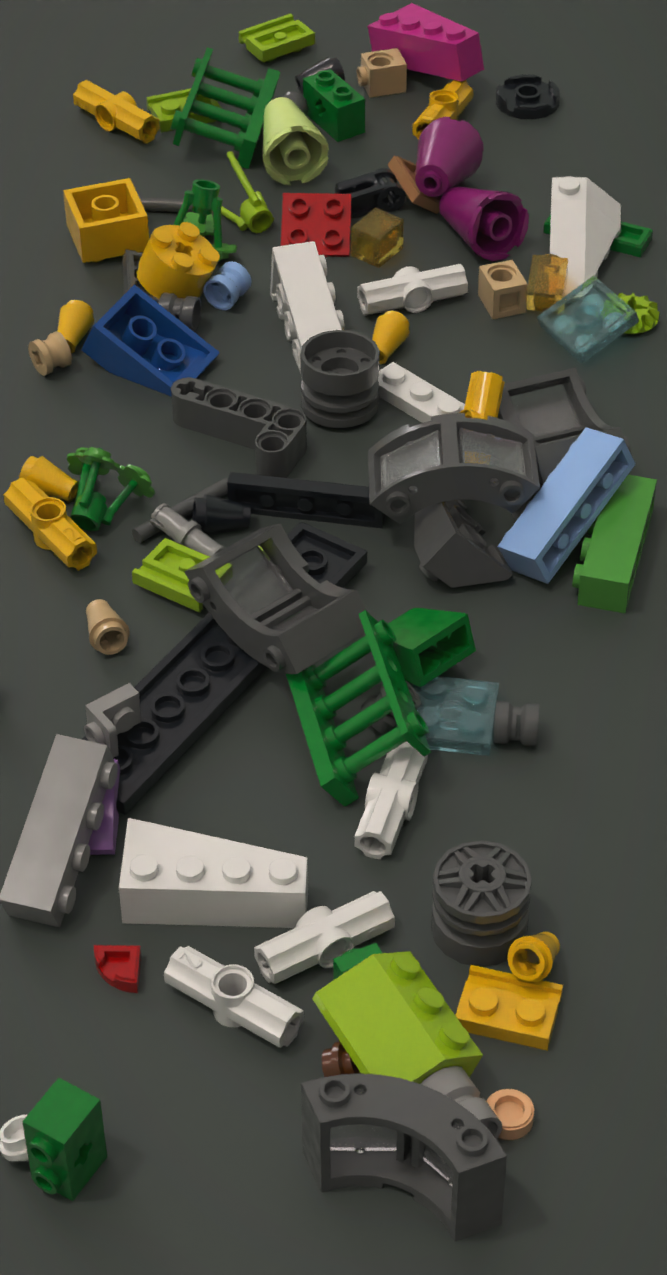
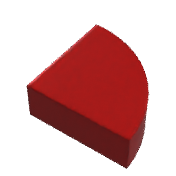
M94 945L95 964L100 976L116 989L138 993L141 946Z

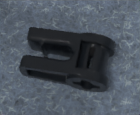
M380 168L374 172L348 179L335 185V194H351V219L384 212H394L403 206L406 199L405 191L397 184L395 174L387 168ZM386 197H388L390 203H387Z

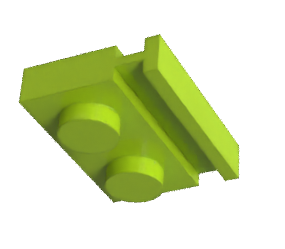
M291 13L238 31L239 43H245L246 49L262 62L273 61L277 57L301 51L303 48L315 44V32L299 19L294 20Z
M191 88L146 97L147 109L151 111V115L159 119V130L161 133L172 131L170 128L176 110L182 112ZM198 95V101L221 108L218 101ZM192 113L190 116L191 119L203 123H210L216 121L195 113Z
M164 538L142 560V566L132 571L133 584L200 613L203 609V603L197 602L191 595L188 587L189 579L184 571L204 561L209 556ZM226 564L215 570L224 586L232 579V566Z

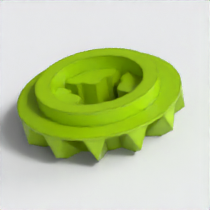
M619 293L617 298H608L606 305L602 306V319L604 323L618 332L627 334L647 332L654 328L659 321L660 312L658 311V305L656 302L649 301L646 295L638 297L635 293L627 296ZM628 311H634L632 316H628Z

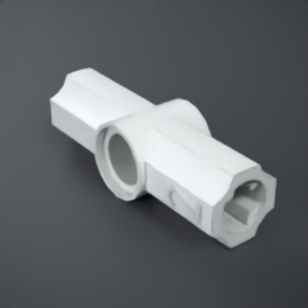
M461 264L422 272L413 266L404 267L396 272L393 278L364 283L357 287V297L364 316L404 307L411 313H419L426 310L433 301L462 296L464 293H468V281L465 269Z
M407 741L387 753L380 773H373L368 785L365 811L355 832L354 846L370 858L381 859L385 855L392 854L404 820L409 821L416 806L418 783L427 764L428 755L423 757Z
M373 891L332 911L327 906H318L307 911L297 922L296 928L255 946L254 956L265 980L268 983L276 984L316 964L323 968H332L334 958L354 949L356 945L394 928L395 916L388 899L381 891L378 893Z
M180 946L171 955L168 966L164 971V981L167 984L213 1009L214 1017L221 1025L229 1028L242 1026L279 1048L284 1045L286 1047L290 1045L296 1038L298 1030L304 1021V1010L254 983V977L246 967L233 964L224 966L190 946L185 948Z

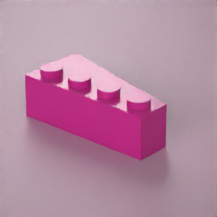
M413 3L393 13L383 14L379 17L378 21L368 25L372 52L398 48L407 64L408 70L461 82L484 70L478 32Z

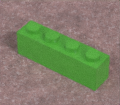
M627 475L589 527L588 535H592V537H584L580 561H584V564L577 563L573 575L572 587L579 588L577 605L626 614L654 510L657 479Z

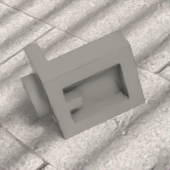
M130 683L85 705L87 724L84 726V732L88 741L108 745L113 758L119 755L117 735L141 723L139 692Z

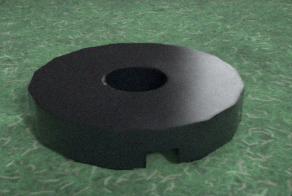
M536 75L513 76L506 79L504 85L501 86L499 84L497 87L496 105L501 112L519 119L544 118L554 113L559 107V88L550 80L549 84L542 82V77Z

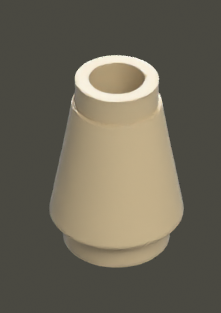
M97 599L89 603L86 608L91 646L106 655L122 651L127 645L129 638L128 625L112 609L107 601Z

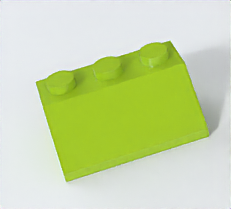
M410 951L372 954L318 990L312 998L361 1074L385 1075L421 1084L430 1075L443 1068L458 1066L462 1067L470 1077L483 1056L469 1036L468 1031L462 1026L445 1002L444 997L438 992L418 960L414 958Z

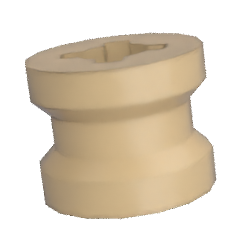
M58 331L49 334L46 340L36 339L28 345L31 361L36 370L43 376L52 373L53 369L57 366L65 368L72 364L70 347L64 336Z

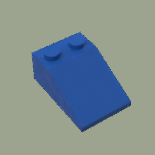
M135 284L92 327L81 349L109 373L171 396V386L175 381L189 377L197 379L220 353Z

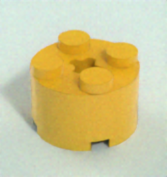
M182 222L180 226L163 225L154 229L139 260L137 278L142 287L158 299H160L164 292L176 294L178 298L183 299L187 296L200 298L204 285L210 279L217 265L220 254L207 239L200 235L198 227L194 224Z

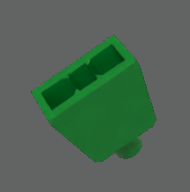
M413 608L387 623L396 637V641L392 644L406 681L419 687L424 686L476 651L467 613Z

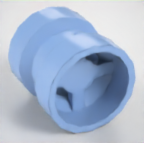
M232 261L226 262L220 267L216 275L212 276L204 285L203 292L205 298L213 307L219 310L231 309L239 297L243 296L251 287V276L241 264Z

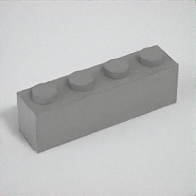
M56 734L0 893V903L8 916L60 928L64 914H69L72 911L76 899L74 884L78 872H83L88 865L90 857V846L88 843L92 831L98 830L103 820L104 805L102 801L106 789H112L117 778L118 766L111 755L108 745Z

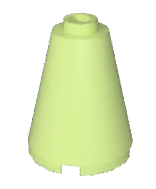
M279 97L271 100L264 109L263 163L266 172L273 180L284 185H291L290 181L301 180L302 183H306L320 175L327 166L329 159V147L326 138L291 99Z

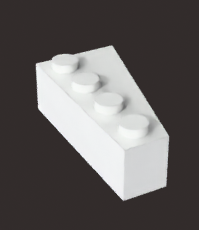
M315 241L272 247L270 295L272 300L278 303L277 313L279 319L284 320L285 334L288 342L292 341L293 355L300 374L302 345L310 337L321 332L344 330L342 311L335 310L334 306L336 302L334 285L332 282L327 283L325 277L327 276L326 259L324 255L318 254Z
M128 818L119 882L122 923L296 928L299 919L307 912V857Z

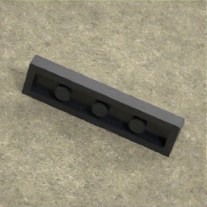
M230 472L227 481L228 500L250 505L251 514L383 529L386 515L370 505L369 487L234 472Z

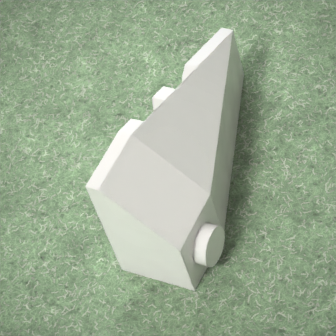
M552 177L548 301L584 302L598 276V269L603 259L606 260L610 253V246L614 238H617L620 234L621 204L587 177Z

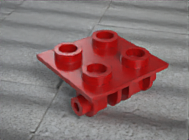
M283 193L281 246L315 241L319 255L333 257L350 256L351 194Z

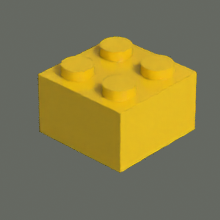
M130 178L63 190L66 224L82 263L99 262L107 258L123 256L126 250L144 252L149 241L148 215Z

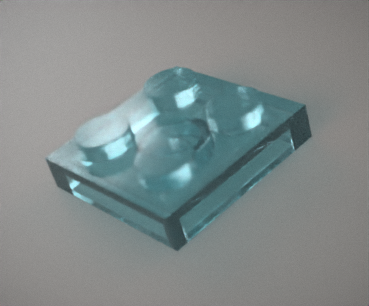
M595 276L589 278L537 317L540 327L581 363H584L639 322L637 312Z
M437 676L422 687L413 684V688L421 700V705L416 711L420 713L429 728V733L425 736L431 750L490 755L499 683Z

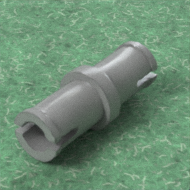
M166 503L160 504L151 515L150 524L156 526L176 543L209 557L225 549L223 545L218 544L202 532L200 524L194 520H186Z

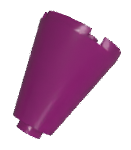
M441 117L433 120L422 131L418 140L415 182L417 188L423 194L431 197L440 196L450 188L471 177L480 167L484 145L478 131L469 122L450 119L451 117Z
M452 187L440 199L439 211L442 217L469 247L484 259L497 261L510 256L507 253L514 246L519 247L528 230V211L523 207L522 200L510 192Z

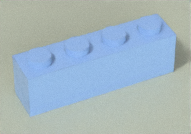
M588 427L583 430L497 546L512 571L549 584L636 463L624 439Z

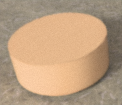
M502 1089L494 1092L487 1099V1103L502 1122V1131L498 1138L517 1140L530 1132L534 1121V1105L526 1094L515 1089Z

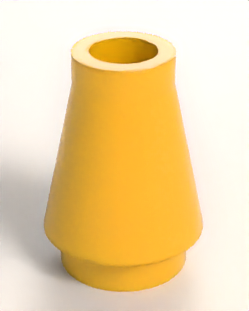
M80 300L69 301L61 307L57 331L66 339L71 353L75 351L76 346L94 324L93 309L87 303Z
M387 311L376 320L372 340L380 350L379 364H385L391 354L409 337V321L403 314L397 311Z
M30 456L24 463L19 479L23 477L27 481H33L47 496L63 499L70 503L77 495L79 481L71 478L44 456L39 458Z
M544 931L537 935L516 939L509 947L507 954L511 972L517 978L526 982H538L546 978L552 969L555 956L560 950L558 938L553 933Z

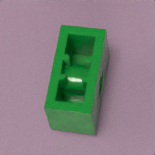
M331 69L322 70L312 76L303 78V96L307 100L308 105L307 116L337 142L365 133V98Z
M58 1077L25 1117L22 1124L32 1180L44 1192L48 1194L58 1193L73 1201L108 1155L101 1100Z

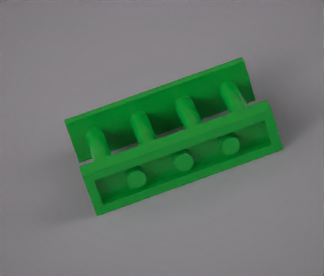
M207 47L203 59L196 58L191 74L192 77H195L184 108L182 112L176 110L170 128L176 131L173 144L179 146L184 132L188 131L233 146L234 151L240 152L237 159L240 166L249 169L264 126V109L273 100L281 72L268 68L265 79L258 78V81L211 66L209 63L213 49ZM205 78L253 93L251 98L203 82ZM200 95L245 110L247 113L243 116L198 101L197 98ZM192 113L240 128L241 130L239 134L191 119L190 116Z
M366 610L358 614L365 632L364 637L319 666L311 665L298 674H286L320 786L344 807L359 798L353 781L357 778L356 773L406 741L423 757L431 753L425 736L429 733V728L420 713L416 711L392 644L396 641V637L384 620L378 622ZM372 652L376 663L375 666L326 697L324 687L327 686V680ZM380 682L383 683L386 696L336 727L333 718L337 716L336 711ZM393 712L397 727L346 758L343 750L347 746L346 741Z

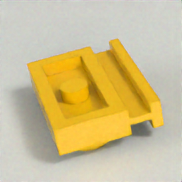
M470 965L469 976L465 982L455 1016L468 1033L548 1051L559 1003L562 998L563 985L543 980L526 982L517 978L512 973Z

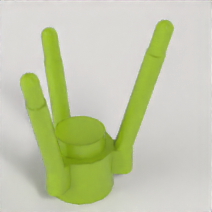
M229 151L227 152V157L249 198L240 206V217L223 206L221 207V215L234 222L241 231L249 228L254 233L264 232L274 221L273 214L268 209L261 192H254L233 152Z

